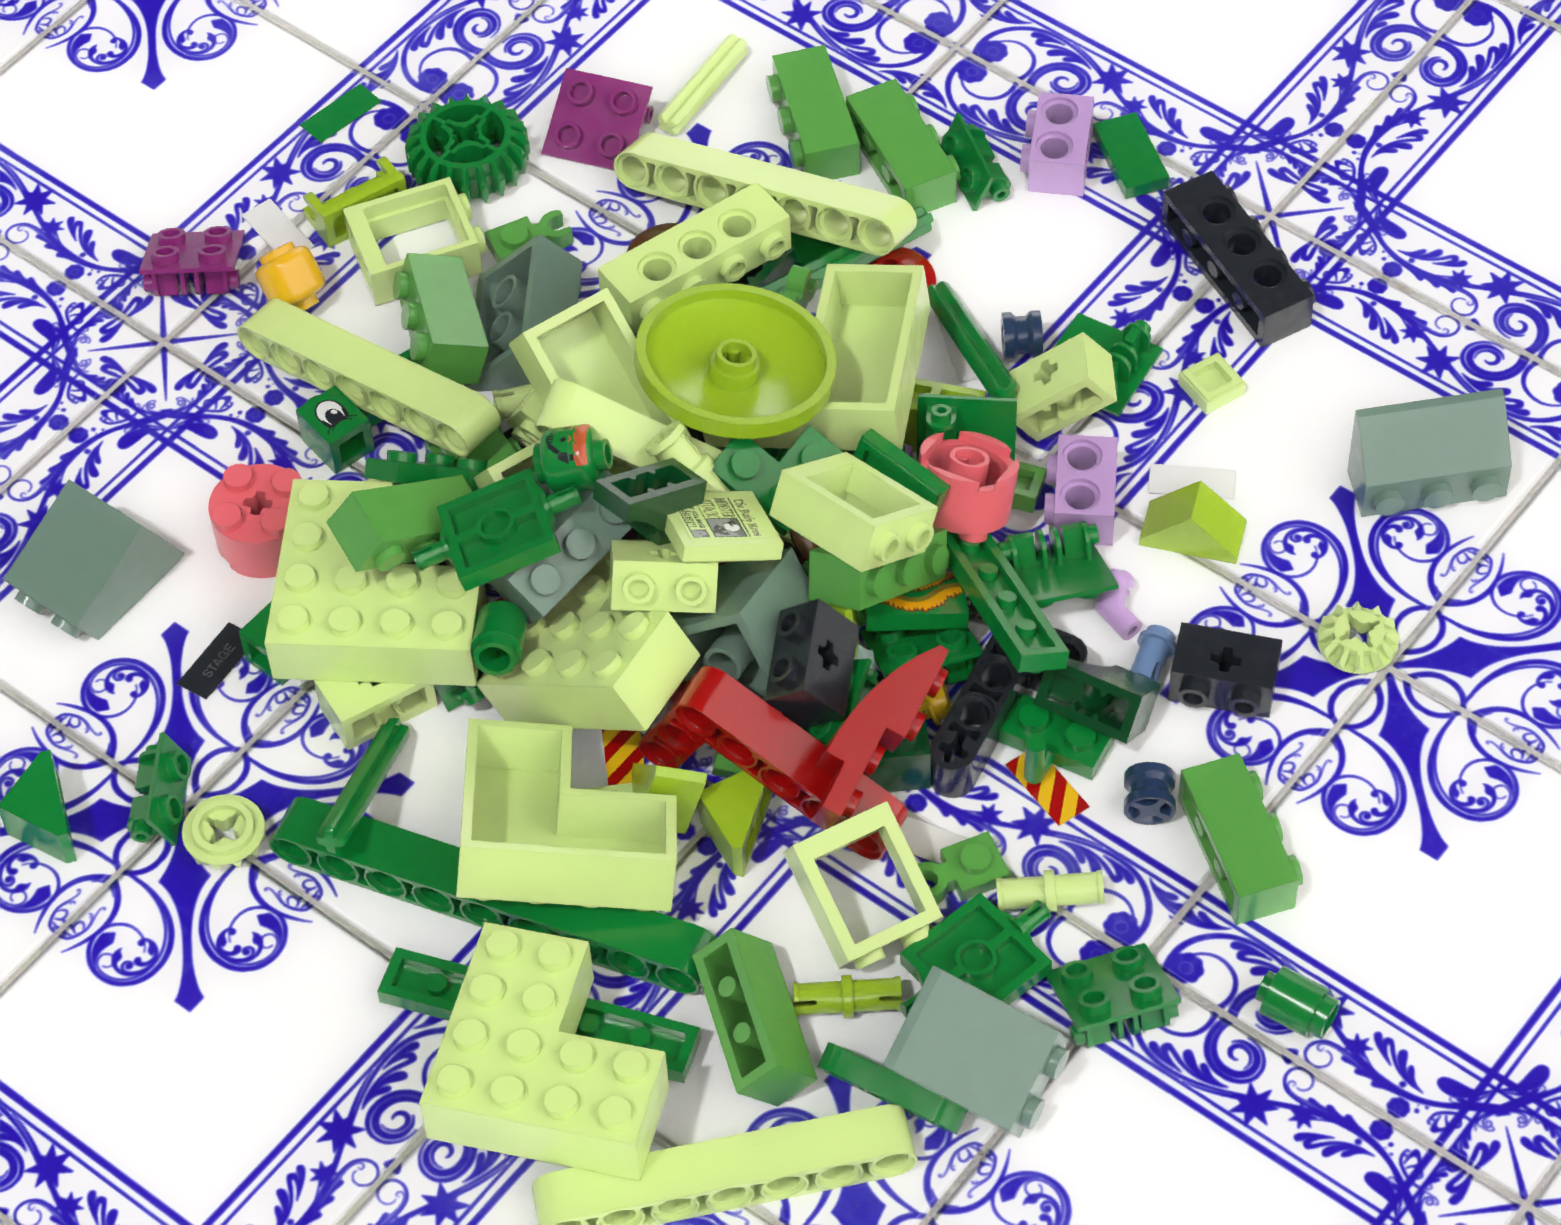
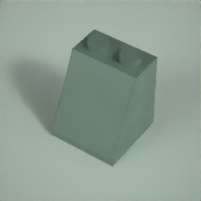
M68 479L3 580L19 590L14 599L39 615L44 608L56 614L51 623L74 638H77L80 632L83 631L99 640L181 560L184 552Z
M792 547L783 549L781 559L734 561L718 565L716 613H673V619L700 654L698 660L685 676V682L700 668L712 666L729 674L754 694L765 700L780 611L812 601L808 600L809 578Z
M933 965L883 1066L893 1073L966 1109L968 1113L1020 1138L1025 1128L1031 1130L1039 1120L1045 1105V1100L1040 1097L1049 1079L1057 1080L1064 1070L1070 1053L1069 1050L1065 1049L1069 1040L1060 1031Z

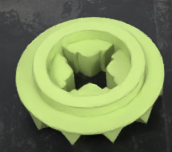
M1359 601L1349 608H1343L1337 604L1332 614L1323 616L1317 634V644L1322 656L1337 669L1353 674L1372 673L1386 667L1396 656L1400 634H1397L1394 618L1383 616L1379 605L1371 610L1363 608ZM1350 629H1356L1360 634L1368 632L1367 644L1365 642L1362 643L1359 638L1349 639Z
M232 794L213 796L197 804L187 815L182 827L183 843L186 851L193 856L198 865L202 863L210 864L216 871L222 865L229 864L239 868L243 859L249 855L257 856L261 841L266 839L265 820L258 806L247 798ZM233 827L237 840L223 837L217 842L213 828L227 831Z

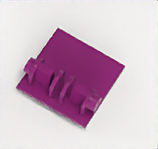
M566 68L541 154L615 171L614 160L617 155L639 138L643 123L650 124L654 108L648 104L653 87Z
M214 226L207 228L203 232H185L181 228H166L158 233H152L139 269L140 275H144L145 292H153L154 296L179 295V273L182 295H189V273H193L196 294L202 295L204 289L203 272L207 294H230L231 289H239L240 273L239 270H235V266L245 236V230H232L227 226Z

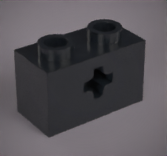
M819 598L781 610L777 623L764 701L805 729L845 718L859 626Z
M1181 622L1170 671L1168 700L1180 702L1193 708L1208 707L1231 711L1244 717L1259 716L1269 718L1279 673L1283 640Z

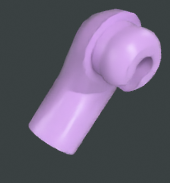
M1113 568L1110 571L1117 581L1119 589L1103 592L1100 596L1096 597L1095 608L1097 613L1123 640L1127 641L1138 634L1142 627V622L1125 606L1126 596L1130 595L1128 588H1134V579L1128 571Z

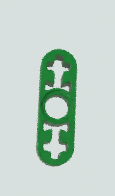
M830 1042L827 1043L816 1066L821 1071L888 1104L898 1105L904 1108L905 1112L955 1135L958 1134L968 1113L966 1109L893 1073L889 1069Z

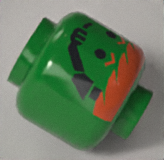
M590 424L546 430L540 443L535 444L533 448L534 471L538 481L541 484L546 483L548 488L554 493L574 483L579 492L593 490L595 481L604 478L605 470L612 468L613 454L608 439H601L597 430Z

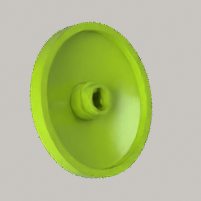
M715 283L695 286L676 292L660 301L648 312L641 322L637 333L634 366L638 381L649 399L660 410L676 421L680 420L684 425L692 429L715 436L757 439L781 435L801 427L823 409L833 390L837 356L832 339L824 326L808 310L791 299L755 286Z

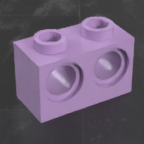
M1039 92L1037 109L1028 110L1025 137L1032 138L1031 145H1022L1020 172H1028V192L1072 196L1084 195L1093 131V96Z
M1059 434L1058 454H1048L1046 483L1056 484L1055 493H1045L1044 523H1054V526L1058 529L1061 543L1060 526L1084 520L1087 525L1095 523L1097 526L1099 543L1094 545L1113 546L1118 437Z

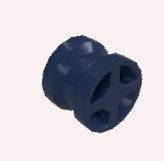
M1030 310L1025 316H1015L1012 312H1001V343L1004 360H1013L1018 354H1029L1032 358L1043 354V328L1040 310Z
M1141 762L1128 767L1124 772V788L1129 793L1124 798V814L1129 820L1143 825H1156L1165 823L1174 817L1176 813V800L1171 792L1175 789L1176 774L1171 767L1158 762Z

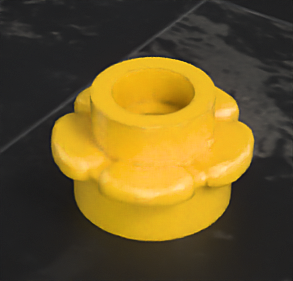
M943 683L934 699L926 695L919 711H925V714H927L926 720L932 718L937 726L942 725L941 720L945 719L952 707L945 683Z

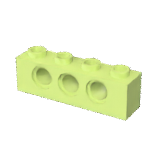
M755 182L598 267L600 291L608 287L635 335L638 333L641 322L648 312L668 296L695 286L737 281L745 273L769 260L777 259L785 251L791 249L790 215L758 182Z

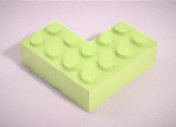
M827 264L815 318L819 320L831 337L837 356L836 375L830 398L823 409L801 427L781 435L751 439L761 448L789 449L804 429L811 425L840 450H856L861 436L872 428L902 450L930 312L924 265ZM703 433L705 443L710 446L726 447L732 440V438Z
M608 287L523 332L509 343L511 350L542 405L545 403L553 381L555 379H562L583 386L667 426L676 421L660 410L642 389L634 366L636 337ZM685 426L684 433L691 436ZM541 439L475 476L473 479L478 488H483L530 467L534 471L533 448L535 444L540 443ZM614 467L607 470L613 475L622 473V471Z
M293 479L264 642L273 679L476 686L479 668L476 666L471 655V642L478 612L487 604L485 584L465 592L458 579L455 567L434 565L420 571L416 564H400L387 571H380L376 568L355 572L326 522L352 491L392 486L393 482Z
M620 539L626 541H648L646 539ZM610 549L545 617L530 625L528 624L520 662L504 675L493 676L484 673L476 685L504 721L572 725L573 729L647 731L698 660L700 654L668 611L611 610L609 596Z
M469 718L456 897L474 898L481 901L504 900L529 902L532 904L579 905L587 908L609 907L635 909L645 912L652 910L671 912L677 865V795L571 788L572 725Z
M484 923L419 1101L425 1133L428 1139L640 1181L669 1091L666 1056L664 1051L575 1034L594 980L588 941L493 923Z

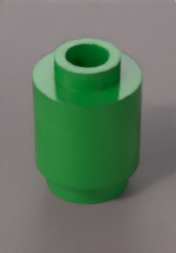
M493 601L487 603L479 610L471 642V655L476 666L482 672L493 676L504 675L520 662L528 627L527 616L520 607L507 601Z
M1283 966L1277 974L1268 971L1260 983L1255 999L1262 1003L1260 1007L1261 1015L1305 1038L1311 1034L1322 1039L1331 1027L1341 1004L1339 999L1331 996V989L1286 966Z

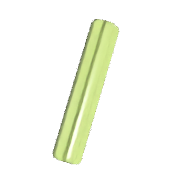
M735 34L728 35L658 115L660 122L658 126L662 131H667L671 135H677L747 55V42L743 38H738Z

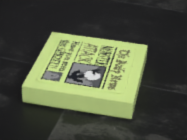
M753 491L705 492L703 504L667 515L665 532L683 563L768 561L781 559L784 543Z

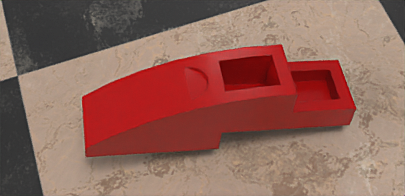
M939 645L911 659L877 684L855 707L829 741L815 767L833 777L810 821L828 829L833 827L840 817L846 820L850 819L863 795L862 791L856 789L863 772L871 776L886 749L893 752L904 738L910 742L914 740L927 715L919 711L926 695L934 699L949 671L941 667L949 652L948 649Z

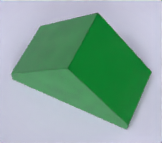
M51 750L42 751L0 802V816L7 835L66 864L76 862L77 859L60 777Z

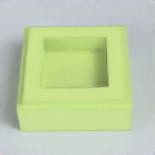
M1218 352L1178 374V384L1206 415L1246 393V382Z

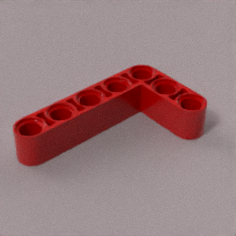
M712 666L700 668L667 701L638 744L642 755L652 764L678 768L698 748L706 743L810 820L833 777L815 767L826 748L824 744L729 674ZM862 774L856 789L862 791L863 795L851 818L887 801L901 828L908 816L907 809L903 803L865 774ZM840 817L833 826L846 821V819ZM879 832L847 846L858 855L870 860L882 859L887 851Z

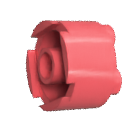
M960 431L958 439L943 440L945 432L934 434L922 443L918 462L951 487L936 515L933 526L945 528L948 532L957 533L960 539L969 543L984 542L987 539L988 533L1001 529L1009 521L1020 466L1019 460L1017 458L1013 461L1010 458L1011 448L1002 441L988 435Z
M234 464L224 471L223 479L213 489L209 498L208 511L217 549L221 557L229 563L230 568L238 574L251 578L276 577L293 479H301L299 473L294 469L272 464Z

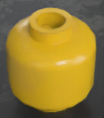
M289 241L258 258L261 266L257 268L255 277L268 301L272 298H277L301 310H306L320 302L316 293L325 286L326 279L308 247H295L292 241Z

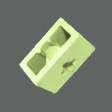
M1084 332L1009 371L1016 382V426L1037 442L1117 401L1112 355Z
M611 540L609 575L611 610L716 613L718 562L683 563L672 543L658 546L652 541Z
M314 680L320 709L347 750L374 738L381 725L386 724L389 718H399L402 724L438 706L434 684Z

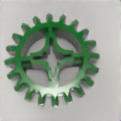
M468 93L464 100L455 101L449 96L447 103L443 106L432 102L430 113L419 112L417 123L409 125L405 153L408 170L419 186L450 177L457 194L465 193L469 203L471 199L481 198L487 203L490 194L494 193L503 197L506 186H517L519 175L526 174L527 160H529L530 154L527 128L524 126V122L520 121L516 110L507 109L503 100L491 104L486 94L479 100H472ZM497 142L500 146L496 148L492 144ZM437 151H440L443 154L440 157H438L435 153Z

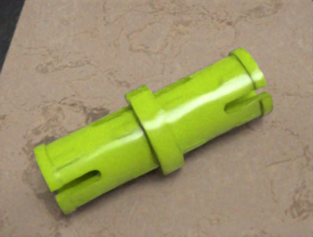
M841 975V981L793 982L796 1016L843 1013V1018H854V1012L901 1011V977L852 980V975Z

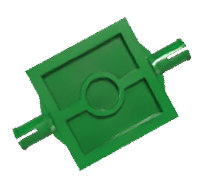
M530 467L437 506L442 524L440 541L416 551L413 550L412 554L420 571L449 560L455 567L458 579L466 592L562 552L554 530L555 515L580 504L582 505L583 501L575 483L555 493L546 495L540 488L538 479Z
M979 892L929 930L928 937L918 942H913L900 952V964L920 983L921 987L934 965L1010 1005L1052 972V960L1034 944L1030 936L1033 930L1051 918V913L1046 905L1042 907V901L1036 900L1031 906L1014 917L997 909ZM920 991L900 1004V1009L905 1017H907Z

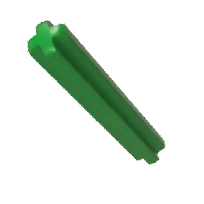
M940 281L937 285L930 284L927 289L931 308L989 396L1015 399L1017 396L1015 390L1016 382L953 288L945 281Z
M389 718L386 724L381 725L316 834L317 842L320 845L326 846L327 852L336 853L340 850L341 846L347 844L410 737L409 727L402 725L399 718Z

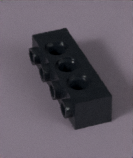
M1211 170L1164 191L1161 223L1261 348L1311 326L1313 304L1315 303V294L1312 286L1305 278H1300L1289 265L1284 251L1280 247H1274L1263 233L1257 218L1253 215L1249 216L1238 203L1237 196L1229 185H1224Z

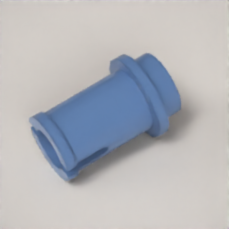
M1156 624L1150 625L1146 630L1140 632L1137 639L1140 647L1130 671L1158 682L1167 658L1174 656L1176 649L1175 634L1170 629Z

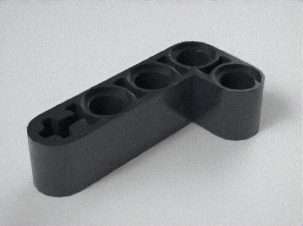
M1054 628L1070 651L1068 658L1087 663L1088 652L1085 643L1075 635ZM993 634L930 746L931 786L936 793L943 797L959 798L968 794L974 788L999 743V729L1021 693L1026 694L1028 689L1037 692L1044 671L1041 673H1018ZM976 724V725H981V726L972 727V726H968V725ZM957 753L962 755V758H957Z

